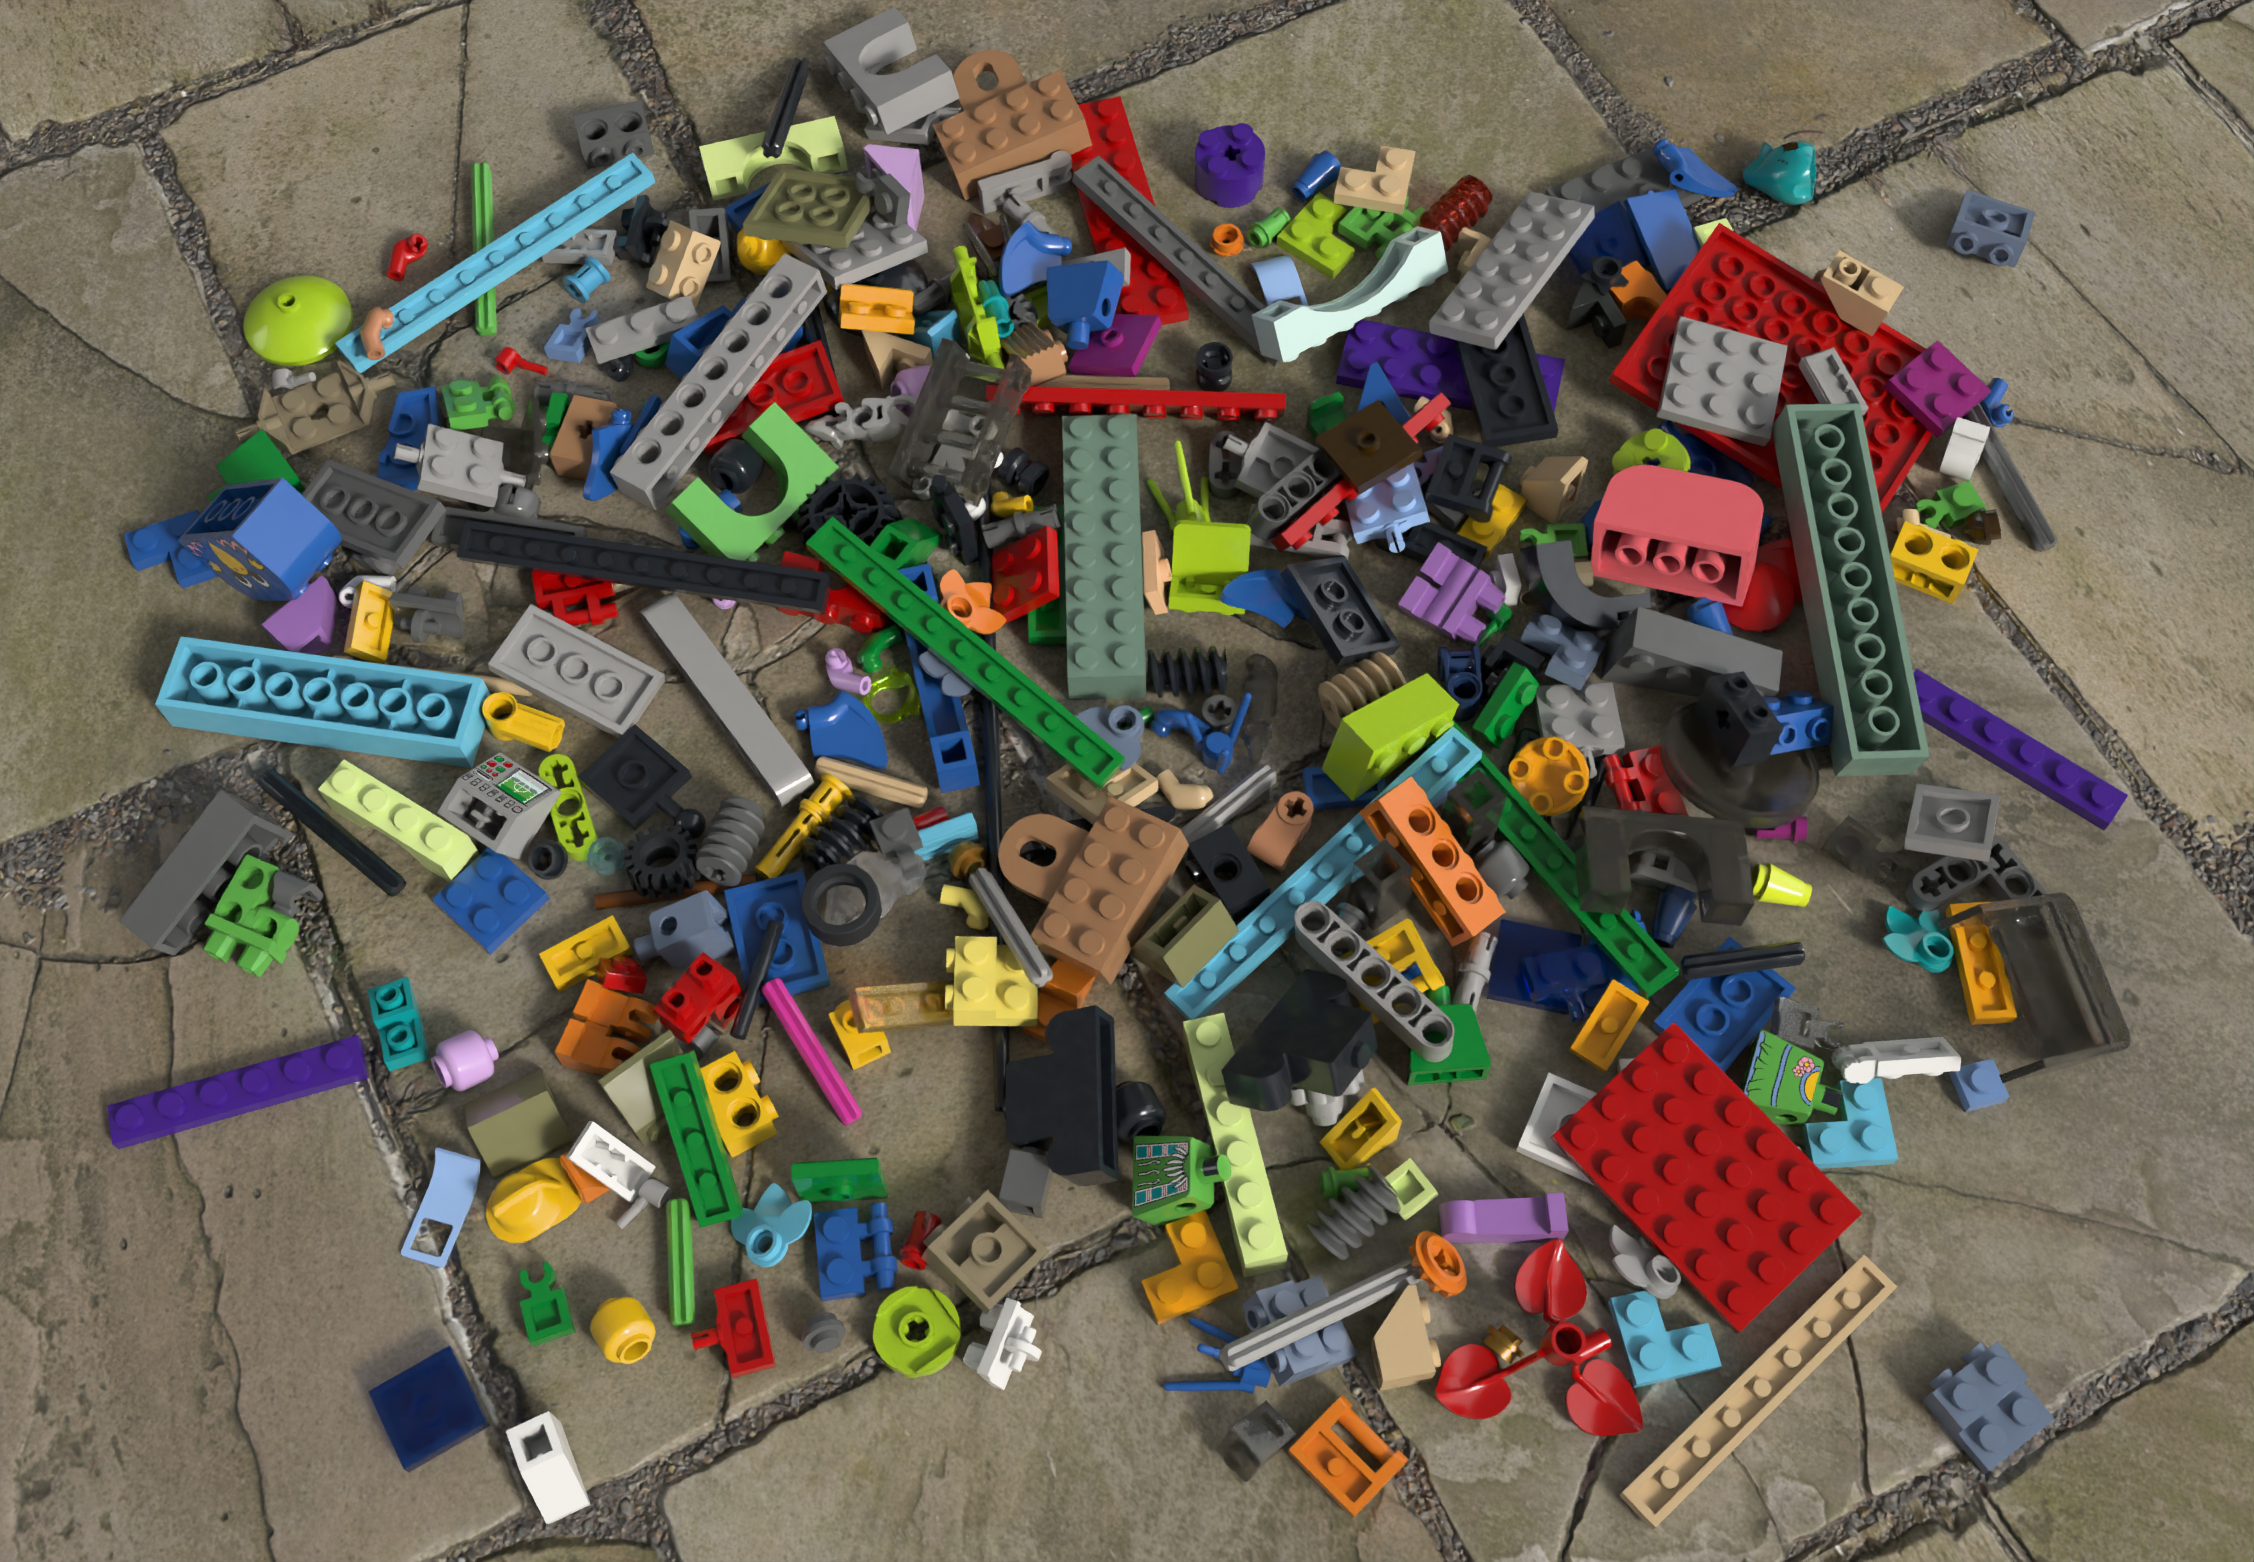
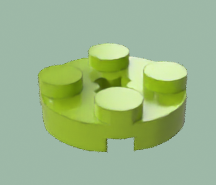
M1658 428L1632 436L1612 458L1613 475L1632 466L1645 465L1650 460L1653 462L1660 460L1661 464L1658 465L1659 467L1688 472L1691 465L1689 454L1682 443L1673 435L1665 433Z
M917 1286L904 1287L889 1295L879 1306L874 1323L873 1342L882 1361L893 1371L901 1373L910 1379L928 1376L944 1368L955 1356L956 1350L961 1344V1322L955 1306L942 1292L935 1289L917 1288ZM915 1321L918 1325L926 1322L929 1325V1328L925 1331L926 1338L920 1342L917 1339L909 1341L906 1338L910 1333L908 1327L910 1322Z

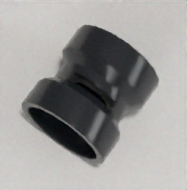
M1210 342L1200 347L1197 352L1196 382L1204 391L1223 392L1231 384L1233 354L1225 344Z
M1016 447L1005 456L1000 464L998 478L1008 485L1015 484L1018 486L1020 493L1033 498L1044 487L1049 477L1050 469L1040 461L1033 462L1030 460L1027 452Z

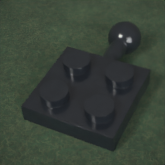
M636 724L578 776L581 785L634 831L658 809L662 810L674 821V827L675 825L681 827L683 833L687 830L691 834L692 839L699 838L705 831L706 821L701 812L692 808L684 809L671 798L692 778L690 771Z

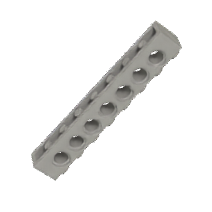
M785 253L775 265L769 268L763 281L755 291L749 293L743 306L733 318L726 322L723 331L715 341L705 348L699 361L690 372L683 376L680 385L672 395L662 402L656 415L646 427L639 431L636 440L624 455H621L616 460L610 474L620 492L656 511L825 296L827 290L818 269Z

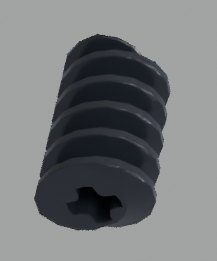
M1210 646L1206 657L1203 656L1199 647H1194L1191 658H1188L1184 648H1179L1175 659L1172 658L1167 648L1163 649L1160 660H1157L1152 649L1147 650L1149 691L1150 688H1154L1158 698H1163L1166 687H1170L1173 696L1178 697L1182 686L1186 687L1189 696H1194L1197 685H1201L1205 696L1210 695L1213 684L1217 685L1221 695L1225 694L1228 681L1225 647L1222 656H1219L1216 647Z
M857 795L850 796L847 801L848 807L842 805L836 809L837 817L828 816L825 818V828L817 826L812 831L813 838L807 836L801 840L800 845L808 863L817 872L827 865L841 863L840 858L842 856L854 862L856 857L851 848L855 846L865 852L868 847L863 838L867 836L876 841L869 821L884 815L873 804Z

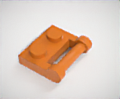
M1342 1395L1288 1450V1454L1354 1519L1390 1479L1401 1470L1409 1459L1400 1450L1394 1452L1351 1409L1353 1404ZM1339 1421L1383 1466L1375 1473L1330 1429L1334 1424Z

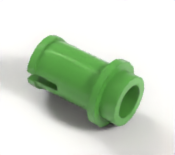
M1276 207L1260 222L1254 221L1251 223L1246 233L1249 243L1255 248L1268 247L1272 242V238L1291 222L1288 213L1285 210L1282 211V208Z
M1331 1166L1327 1168V1171L1320 1172L1319 1185L1322 1197H1332L1337 1200L1338 1196H1344L1341 1190L1343 1186L1357 1192L1359 1189L1354 1177L1359 1175L1365 1179H1370L1371 1175L1367 1166L1344 1170H1335Z

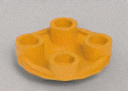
M1542 737L1528 742L1516 753L1509 765V782L1539 815L1556 816L1570 811L1582 800L1589 785V768L1584 755L1572 743L1559 737Z

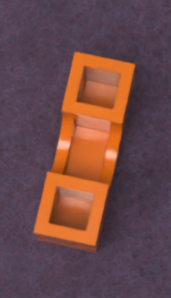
M1636 260L1622 267L1621 274L1629 281L1626 287H1612L1609 290V294L1626 320L1639 318L1649 322L1667 297V294L1656 283L1654 276L1649 271H1646Z

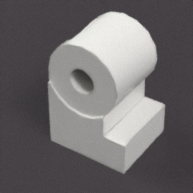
M1957 417L1939 472L1969 481L1983 451L1990 427Z

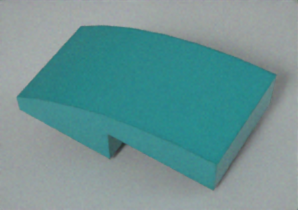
M405 977L368 989L372 1018L379 1030L384 1063L388 1070L391 1072L430 1059L427 1039L410 979Z

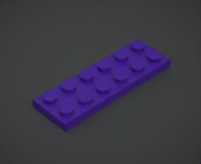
M1367 320L1357 321L1354 323V327L1348 330L1336 384L1364 389L1370 365L1377 361L1397 396L1419 400L1424 396L1431 400L1442 392L1450 401V407L1473 411L1453 339ZM1536 354L1552 409L1555 412L1565 359Z

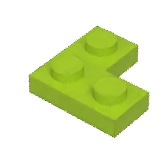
M1319 192L1277 235L1276 245L1333 280L1354 258L1355 248L1332 235L1339 226V222L1347 215V209L1334 203L1333 200Z

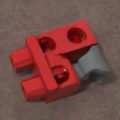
M704 952L693 961L688 970L653 1008L655 1014L659 1016L661 1024L673 1033L682 1051L694 1050L698 1062L723 1034L708 1023L709 1020L724 1030L736 1016L743 996V992L736 981V976Z

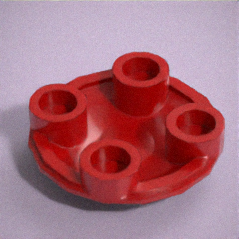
M1756 561L1743 606L1740 607L1722 603L1728 622L1743 631L1771 633L1777 630L1779 624L1785 621L1794 605L1795 592L1790 579L1780 568L1767 562Z

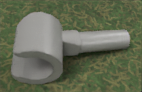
M277 369L272 373V388L282 387V393L301 384L315 381L316 375L310 372L295 376L291 370Z
M656 1179L646 1180L639 1190V1197L635 1200V1203L615 1223L623 1229L637 1214L644 1210L648 1203L657 1208L663 1207L669 1200L672 1189Z

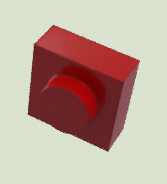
M614 956L613 959L600 957L596 974L603 988L638 994L644 993L647 977L636 960L625 956Z

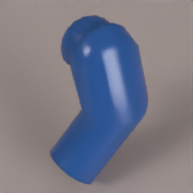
M1162 709L1154 715L1155 720L1151 723V730L1161 737H1166L1170 735L1172 728L1181 729L1192 737L1185 720V714L1190 712L1187 710ZM1192 714L1202 737L1209 735L1211 727Z

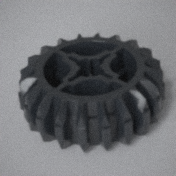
M841 472L839 480L833 481L827 476L824 487L815 484L817 490L813 494H806L808 497L805 501L806 505L799 506L798 515L800 517L797 527L799 533H801L802 543L807 548L806 542L832 516L847 528V514H850V528L847 529L870 546L887 524L899 520L898 509H896L894 497L891 494H887V489L883 484L876 485L875 480L871 476L862 481L861 476L857 472L852 479H847Z

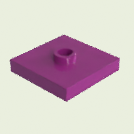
M1115 314L1110 328L1105 331L1090 332L1088 348L1075 351L1068 365L1072 374L1136 377L1162 326L1159 316Z

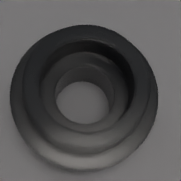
M543 840L530 850L528 864L530 869L539 878L554 880L560 877L566 870L568 854L560 842L556 840ZM552 854V862L549 865V857Z

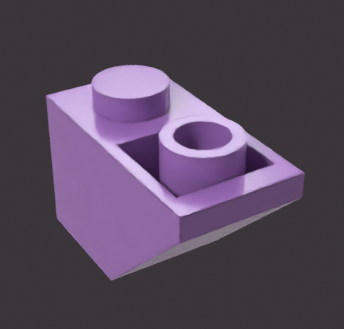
M321 575L313 583L309 584L306 591L299 598L291 600L282 608L275 610L269 619L261 625L273 643L281 650L321 655L333 645L338 598L328 581Z

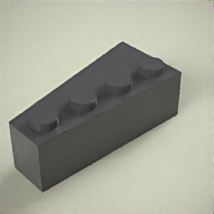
M1638 606L1606 640L1601 680L1700 697L1711 676L1744 671L1761 697H1773L1779 692L1783 651Z
M220 789L216 796L206 803L203 813L193 826L182 834L178 845L166 861L155 869L152 879L142 892L131 900L127 911L119 922L151 948L175 956L204 927L209 915L213 914L210 909L220 901L246 854L268 862L270 858L266 853L278 841L285 844L294 833L261 808Z

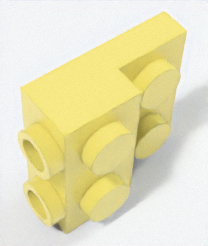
M955 936V948H947L946 973H954V985H946L945 1010H953L954 1026H1037L1038 987L1028 980L1008 945H997V937Z

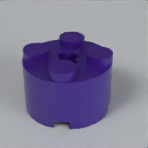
M1239 123L1203 131L1198 137L1195 149V187L1200 196L1207 201L1208 198L1217 201V206L1224 208L1244 206L1255 199L1256 193L1260 188L1262 189L1264 183L1265 147L1261 139L1253 132V128L1248 124Z

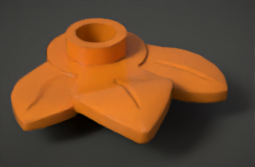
M955 569L950 570L941 578L939 591L942 601L940 605L969 629L983 635L994 633L1002 628L1006 618L999 612L989 608L992 596V585L990 583L973 582L965 584Z

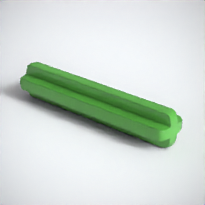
M679 1198L671 1199L666 1203L669 1315L673 1327H687L695 1322L692 1219L690 1202L688 1199Z

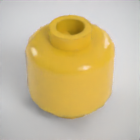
M634 1297L607 1299L598 1307L589 1327L591 1335L603 1356L614 1363L630 1364L642 1359L650 1351L656 1334L653 1321L641 1302Z

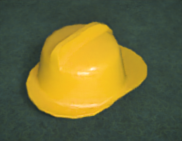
M545 1158L534 1162L519 1172L504 1177L496 1185L487 1202L486 1219L490 1230L497 1238L508 1243L527 1242L565 1220L578 1209L581 1199L562 1169L561 1158Z

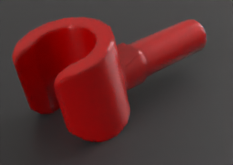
M512 347L503 348L494 358V361L498 362L496 364L497 370L505 375H509L516 366L545 376L548 373V367L521 358L519 353Z

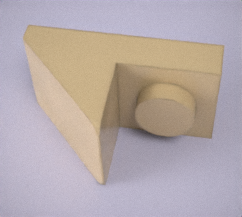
M862 330L866 355L881 390L885 389L895 370L901 371L925 364L933 367L931 348L885 332Z

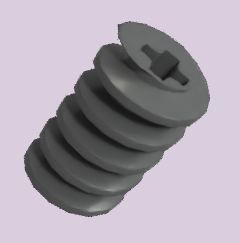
M739 796L727 797L721 802L719 811L715 814L713 823L708 829L707 836L704 837L701 848L698 849L695 856L696 868L702 875L723 886H736L740 883L741 873L745 872L748 865L747 861L752 858L753 849L757 847L759 836L763 834L765 829L762 821L764 817L762 807L752 800Z
M1371 1163L1367 1165L1371 1175L1369 1181L1359 1175L1354 1177L1359 1189L1357 1192L1343 1186L1341 1190L1346 1200L1343 1204L1332 1197L1328 1200L1333 1211L1331 1215L1320 1209L1316 1211L1320 1222L1318 1227L1306 1221L1308 1228L1318 1241L1330 1253L1342 1260H1346L1349 1257V1251L1345 1243L1354 1248L1362 1246V1240L1358 1231L1369 1237L1375 1234L1371 1220L1380 1225H1385L1388 1222L1384 1208L1396 1214L1401 1211L1397 1196L1399 1197L1398 1193Z

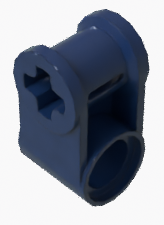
M1471 646L1470 650L1447 651L1446 647H1439L1437 669L1441 687L1459 704L1453 720L1460 722L1469 721L1478 712L1483 687L1479 646ZM1457 695H1465L1468 699L1459 698Z

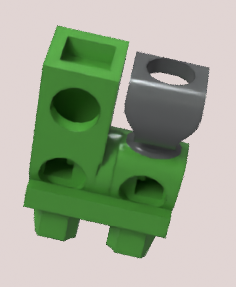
M246 854L218 902L214 914H210L205 922V925L212 932L206 941L203 951L210 957L227 963L237 946L244 948L245 950L236 965L246 973L260 978L272 961L282 965L288 955L286 951L297 938L299 924L293 916L299 912L300 908L295 903L296 897L300 895L319 902L323 898V893L315 884L281 871L272 864Z

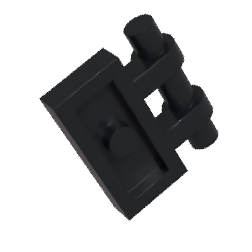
M936 475L933 477L929 488L930 498L934 503L932 506L933 517L938 522V525L946 528L948 532L944 537L953 556L959 554L965 566L978 561L973 519L959 493L954 492L943 475Z

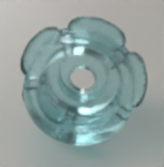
M610 837L597 839L590 846L587 856L590 868L596 869L597 873L603 876H609L614 874L615 870H621L625 866L623 856L624 850H626L625 846L620 841ZM606 855H611L609 860L604 859Z

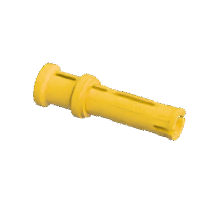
M824 773L820 778L822 783L810 798H804L800 802V813L778 838L760 863L754 867V870L762 878L767 880L779 877L801 850V840L807 836L811 837L815 827H824L825 818L834 812L843 799L848 800L852 795L849 788L839 779L829 773Z

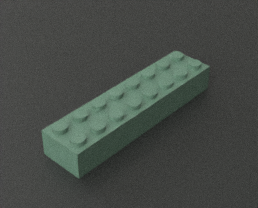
M1137 415L1062 416L1069 700L1146 698Z

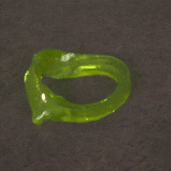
M895 667L892 669L891 675L871 683L870 691L863 698L864 705L872 713L875 720L881 723H896L911 714L915 716L920 714L919 693L916 686L912 683L911 676L906 672L898 671ZM908 685L910 693L897 712L890 715H882L875 712L872 708V699L876 693L886 689L903 688Z

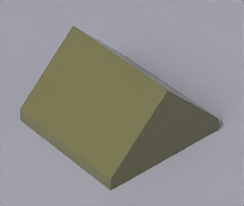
M542 1068L463 1105L467 1129L495 1180L574 1142Z

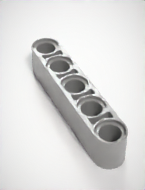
M1309 901L1299 906L1294 917L1295 936L1299 945L1330 974L1338 975L1346 980L1348 990L1421 1058L1429 1062H1440L1446 1059L1452 1052L1455 1031L1449 1017L1326 905L1318 901ZM1310 921H1318L1323 924V927L1317 931H1309L1303 926ZM1339 948H1347L1353 952V955L1349 958L1341 959L1334 956L1333 952ZM1375 975L1382 978L1384 982L1379 986L1372 987L1366 985L1363 979L1367 976ZM1400 1003H1406L1411 1005L1414 1011L1407 1015H1401L1395 1012L1393 1007ZM1436 1031L1443 1034L1445 1040L1434 1044L1428 1042L1423 1036L1428 1032Z

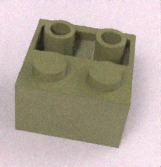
M1193 885L1150 928L1129 953L1136 960L1181 988H1184L1239 930L1219 898Z

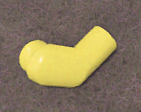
M944 884L940 903L963 908L968 913L966 920L968 927L978 930L987 928L988 917L990 916L975 891Z

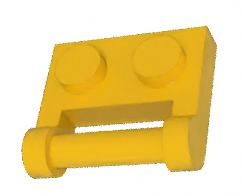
M1407 918L1366 941L1400 973L1417 964L1422 974L1409 982L1421 993L1430 988L1435 991L1445 985L1441 972L1434 964L1412 920ZM1349 951L1338 958H1349L1353 955V952ZM1375 975L1367 976L1363 979L1366 985L1372 987L1379 986L1384 982L1382 978ZM1358 1000L1363 1010L1370 1011L1362 1002ZM1403 1003L1397 1004L1393 1007V1009L1400 1006ZM1371 1012L1373 1025L1380 1022L1381 1020Z

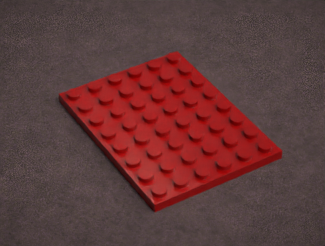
M1719 223L1613 371L1608 381L1650 408L1658 411L1676 323L1680 316L1788 346L1773 421L1774 424L1786 405L1819 404L1798 363L1803 357L1834 347L1869 408L1863 415V422L1881 513H1883L1933 435L1884 386L1889 379L1924 352L1926 348L1883 322L1874 335L1870 336L1840 319L1824 286ZM1675 422L1782 489L1772 431L1769 442L1763 447Z

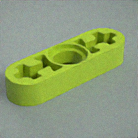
M554 754L548 756L540 764L538 773L540 778L562 791L550 810L559 842L565 847L568 858L574 861L588 860L596 854L599 848V839L582 785L578 779L577 770L572 760L565 755ZM559 768L563 771L562 776L566 787L559 789L554 778V770ZM574 799L579 802V808L575 813L567 816L558 813L560 804L565 800ZM578 826L584 838L583 846L576 847L574 844L575 837L571 827Z

